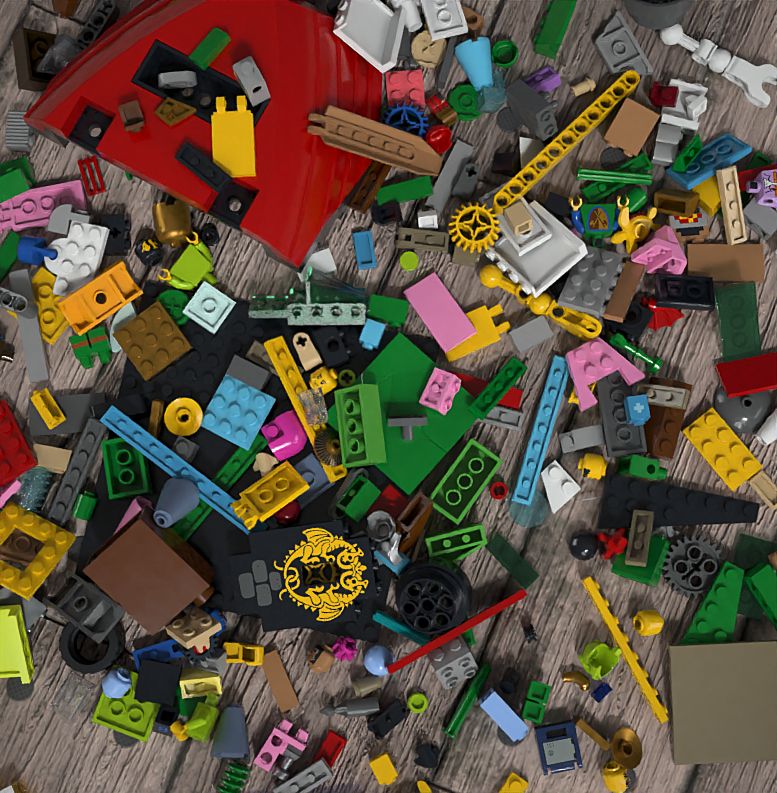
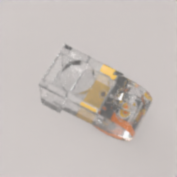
M322 388L298 393L297 397L299 401H302L307 424L309 426H317L327 423L328 414Z

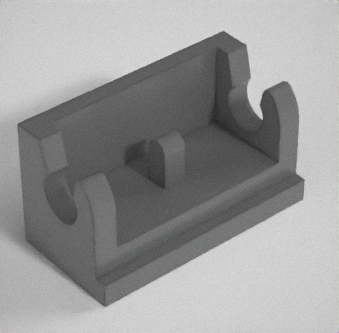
M235 355L226 374L261 391L265 388L272 372Z

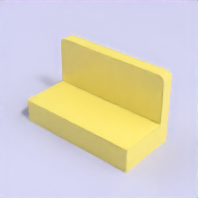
M193 668L182 669L179 681L182 699L208 696V693L213 695L222 694L221 674Z

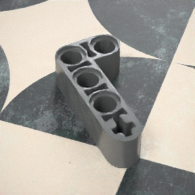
M100 0L77 39L66 34H60L56 37L55 46L62 56L72 61L116 22L120 15V10L115 0Z

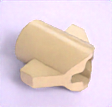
M269 452L258 453L253 469L254 472L260 471L261 476L264 477L275 469V464L280 462Z

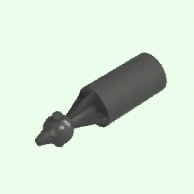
M378 696L347 699L336 707L330 704L326 705L325 708L320 710V713L328 717L337 713L348 718L380 714Z

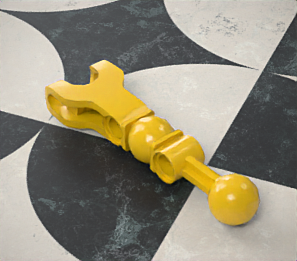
M489 264L481 269L479 280L485 287L494 288L498 286L515 295L517 302L526 305L527 308L529 307L534 314L545 315L546 318L549 317L552 322L586 343L599 337L602 326L595 318L585 313L559 306L558 302L556 303L555 299L552 300L551 296L545 292H542L536 298L531 293L527 298H521L519 296V293L523 291L521 285L505 278L497 265ZM555 309H560L563 312V315L560 317H556L553 315L552 311Z

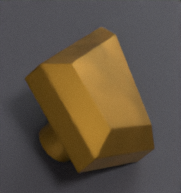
M168 97L154 113L171 127L196 113L197 110L194 107Z

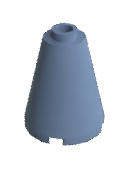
M173 477L163 485L153 515L154 521L160 527L167 528L197 507L200 499L198 497V488L194 483L186 478L176 479V477Z
M228 704L227 707L223 708L211 747L210 757L238 759V757L250 759L244 710L239 708L240 704Z

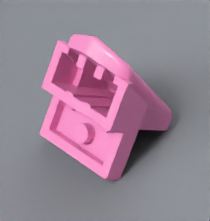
M667 225L648 236L646 244L631 254V261L646 265V272L654 275L655 273L681 275L687 264V258L680 247L673 229Z

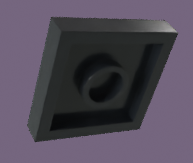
M143 658L134 699L174 706L182 666Z

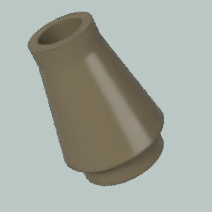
M379 676L355 678L356 680L351 681L355 697H363L382 687Z

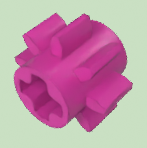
M348 636L345 639L339 637L336 640V644L332 646L334 656L341 660V662L345 659L351 661L358 652L356 642Z

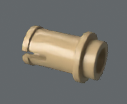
M585 78V81L571 86V91L576 98L588 91L593 92L596 85L592 78Z

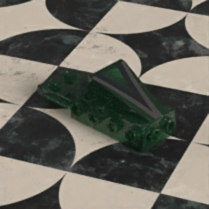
M308 267L306 288L294 287L290 289L289 296L285 294H276L274 296L257 294L252 296L249 318H288V325H366V314H369L370 295H366V288H356L313 267ZM319 311L320 314L316 315L313 312Z

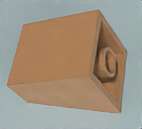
M627 97L604 137L607 140L606 144L613 148L619 146L623 149L622 153L629 157L637 156L660 115Z

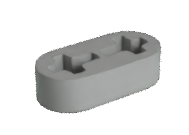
M193 71L161 73L158 75V84L163 89L193 87L197 85V76Z

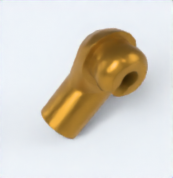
M582 672L562 673L563 683L574 681L582 691H587L590 688L591 682Z

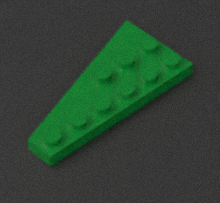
M726 560L723 562L679 644L732 642L744 575L743 569Z

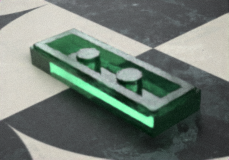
M499 533L484 546L525 590L539 577Z

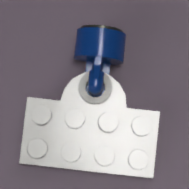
M72 220L68 237L54 240L48 247L44 238L28 234L24 235L18 243L17 256L20 262L36 266L45 261L46 267L57 275L53 294L65 296L98 276L110 229Z

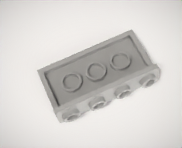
M585 245L588 253L572 267L558 299V305L595 315V319L599 321L601 316L604 317L607 307L606 303L609 302L612 296V288H615L619 279L617 277L618 273L621 274L625 263L622 262L623 254Z

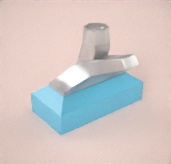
M397 531L390 541L376 543L374 555L400 577L412 561L398 550L402 534Z

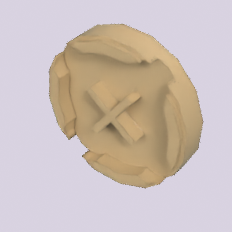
M425 30L414 38L411 45V53L419 66L434 68L444 61L448 44L445 38L432 41L429 30Z

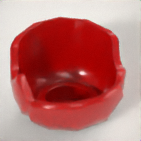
M436 124L427 130L425 142L438 154H441L452 146L451 137L453 134L448 126Z

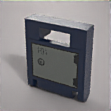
M573 719L534 727L544 776L548 775L547 768H550L551 774L575 770V762H577L579 769L583 768ZM564 728L566 735L547 738L546 731Z

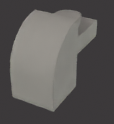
M75 204L61 205L52 212L48 231L67 235L72 220L89 224L92 223L93 215H89L87 210L77 209L75 212Z
M602 425L584 427L559 434L563 453L605 444Z

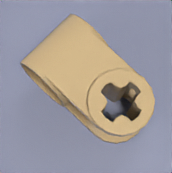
M305 333L296 334L293 338V344L305 371L322 364L323 362L309 336ZM300 338H302L303 340H307L305 341V346L303 347L301 344H299Z

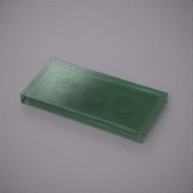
M752 280L715 288L722 361L725 363L761 355L755 281Z
M741 533L732 564L743 569L744 574L759 563L772 566L768 555L777 551V543ZM743 579L737 614L762 620L763 609Z

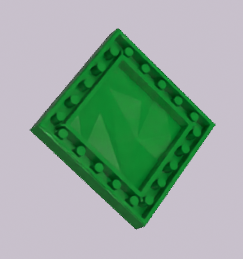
M399 332L350 387L359 384H378L387 462L375 464V466L409 496L474 424L478 417L468 409L475 398L461 385L446 415L419 403L435 367L441 368ZM335 402L322 418L339 433ZM427 415V425L413 426L414 439L403 440L402 426L388 427V416Z

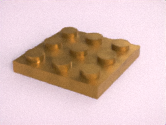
M160 301L155 302L112 334L145 381L151 379L193 348Z

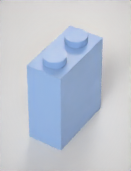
M492 687L477 700L479 705L514 742L517 739L520 741L528 733L526 730L529 727Z

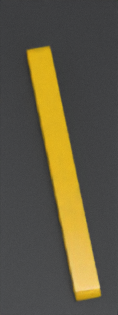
M633 70L625 72L494 196L491 205L493 212L499 215L504 214V209L508 208L511 204H515L634 92L640 81L639 74ZM588 116L594 117L595 120L590 119ZM575 128H580L583 132H579ZM562 140H567L570 144H565ZM549 152H554L557 156H552ZM536 164H541L544 168L541 169ZM528 176L531 181H527L523 177ZM514 188L518 193H513L510 189ZM497 201H503L505 205L500 206Z

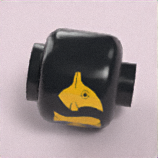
M142 238L137 242L135 255L143 265L152 267L161 262L163 250L153 238Z

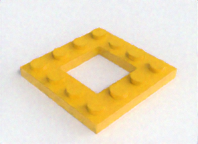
M10 501L0 513V546L15 528L45 543L44 547L24 572L0 560V585L29 601L74 543L76 535Z

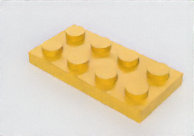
M713 407L681 431L731 491H734L763 468Z

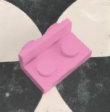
M435 367L419 403L446 415L452 406L455 394L460 389L461 380L456 375Z

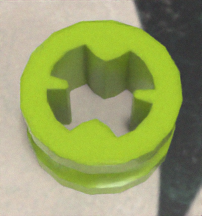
M343 370L340 372L338 380L341 386L348 388L356 381V377L351 370ZM345 374H349V377H353L352 381L349 380L350 383L346 384L345 381L342 380V377H345Z

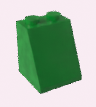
M628 529L625 536L627 541L629 540L630 529ZM657 533L651 536L646 567L626 565V547L623 553L617 555L611 572L620 577L657 588L670 542L665 540L666 536Z

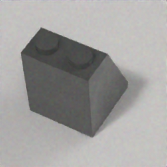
M0 585V606L21 605L26 632L29 634L34 628L35 621L45 616L48 606L42 601L43 598L37 592L28 601Z

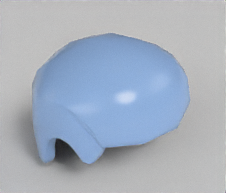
M383 645L372 646L364 655L366 669L376 676L387 675L385 666L395 661L394 654Z

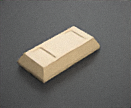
M761 469L747 482L769 508L774 511L777 509V486Z

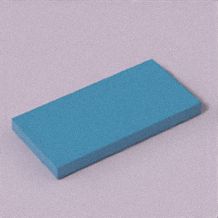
M727 132L704 146L684 172L673 171V166L668 168L666 172L670 178L687 190H690L715 175L716 170L726 168L752 152L751 146Z

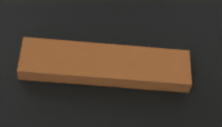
M626 261L604 312L605 319L623 323L644 272V264Z

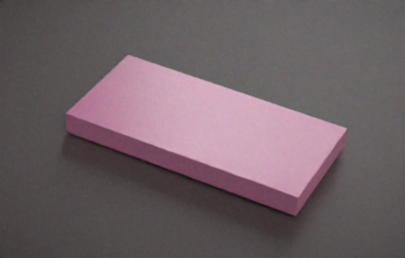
M435 272L403 292V295L444 353H447L477 333Z

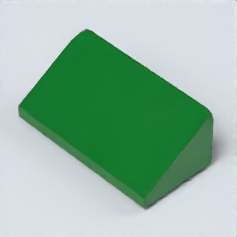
M215 27L188 58L205 71L231 41L230 36Z
M696 134L677 156L672 168L673 171L684 172L702 151L703 147L699 134Z

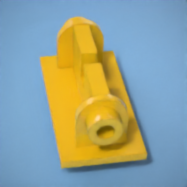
M47 388L42 391L36 390L32 393L33 396L30 399L50 430L67 420Z

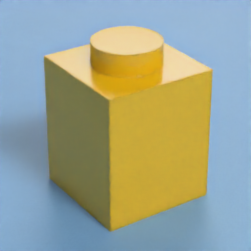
M387 750L369 760V764L380 785L384 783L389 785L396 780L398 771Z

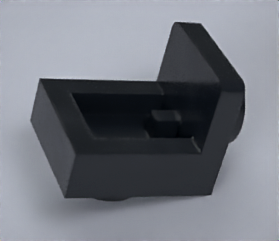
M395 201L383 206L373 205L372 220L375 224L383 227L402 221L400 203Z

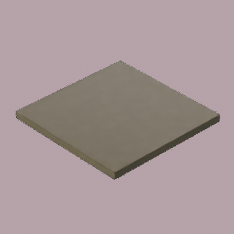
M777 640L668 645L673 763L675 765L777 760Z

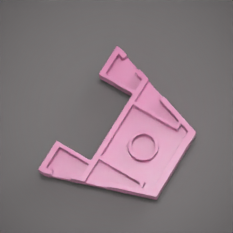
M600 337L568 352L565 356L571 379L573 378L574 390L579 400L581 412L598 402L588 385L617 370L628 386L635 384L645 377L639 369Z

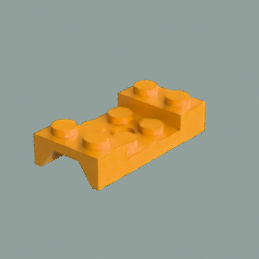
M118 260L104 269L103 273L55 302L77 335H82L143 294L142 290L128 274L123 261ZM98 293L105 295L104 302H96L95 298Z

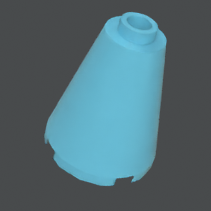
M477 37L478 41L472 42L470 39L459 44L455 48L454 54L475 91L485 93L493 86L491 47L489 38Z

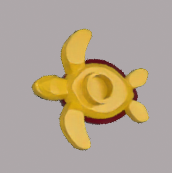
M623 207L618 217L620 230L611 235L610 242L620 244L626 241V249L631 256L633 252L638 250L637 244L644 242L651 231L656 232L662 228L660 224L654 223L657 209L651 207L647 214L635 213L629 216V207Z

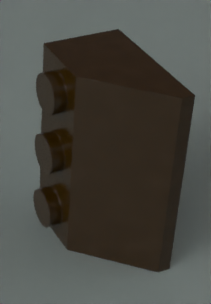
M22 27L12 36L18 89L34 92L44 91L49 82L61 71L59 52L55 46V34Z

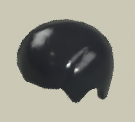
M580 529L572 533L568 548L571 555L577 560H590L598 550V540L591 531Z

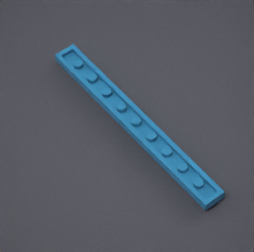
M112 405L100 419L103 424L172 477H176V479L186 478L194 483L199 491L198 497L246 534L253 531L266 530L269 526L264 521L261 522L258 519L255 526L248 530L241 517H237L230 505L237 500Z

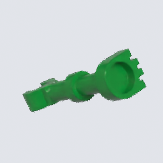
M616 333L615 336H611L609 340L611 344L624 348L632 353L634 358H639L646 362V371L651 374L657 372L662 366L663 359L658 356L652 358L644 353L643 349L639 346L635 347L627 342L621 334Z

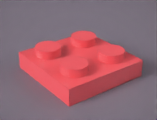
M422 69L385 72L388 106L394 108V103L397 102L399 107H401V102L405 101V106L412 102V106L419 105V108L425 107Z

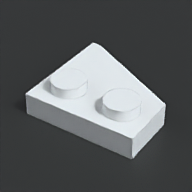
M556 460L540 473L550 504V510L553 514L581 490Z

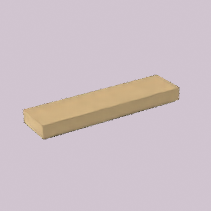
M729 166L716 170L727 245H734L747 240L736 166Z

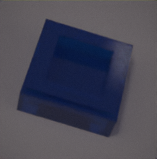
M602 682L591 693V697L599 703L612 688L607 683Z

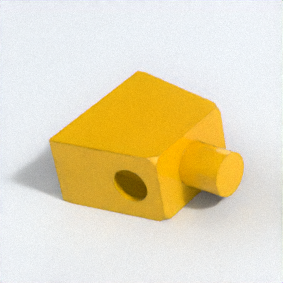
M717 174L691 189V192L700 194L697 205L710 217H713L721 207Z

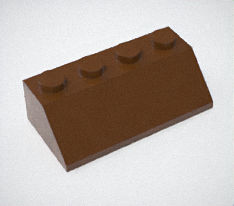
M650 377L649 384L688 389L690 393L693 386L673 379ZM648 404L651 417L643 425L647 453L643 454L665 461L672 460L686 410Z

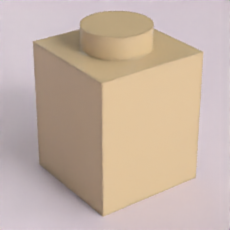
M521 201L511 204L508 208L504 209L505 220L515 237L533 228L532 218Z

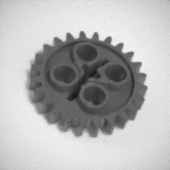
M690 534L688 540L683 535L682 542L679 539H675L677 545H669L672 550L667 552L666 565L663 566V569L667 570V572H664L662 575L669 577L666 583H673L671 589L673 591L678 589L677 594L682 595L685 591V597L689 598L692 593L693 598L697 599L699 593L704 598L705 591L708 592L723 564L721 561L725 557L719 556L722 550L715 549L716 543L713 542L709 545V538L703 541V536L698 535L696 539L695 535ZM695 547L697 554L691 558L689 551ZM710 561L711 568L708 571H705L704 564L705 562ZM683 562V564H684L683 570L680 571V572H677V570H676V565H677V563ZM692 563H695L697 567L695 570L692 569ZM697 575V584L691 585V578Z

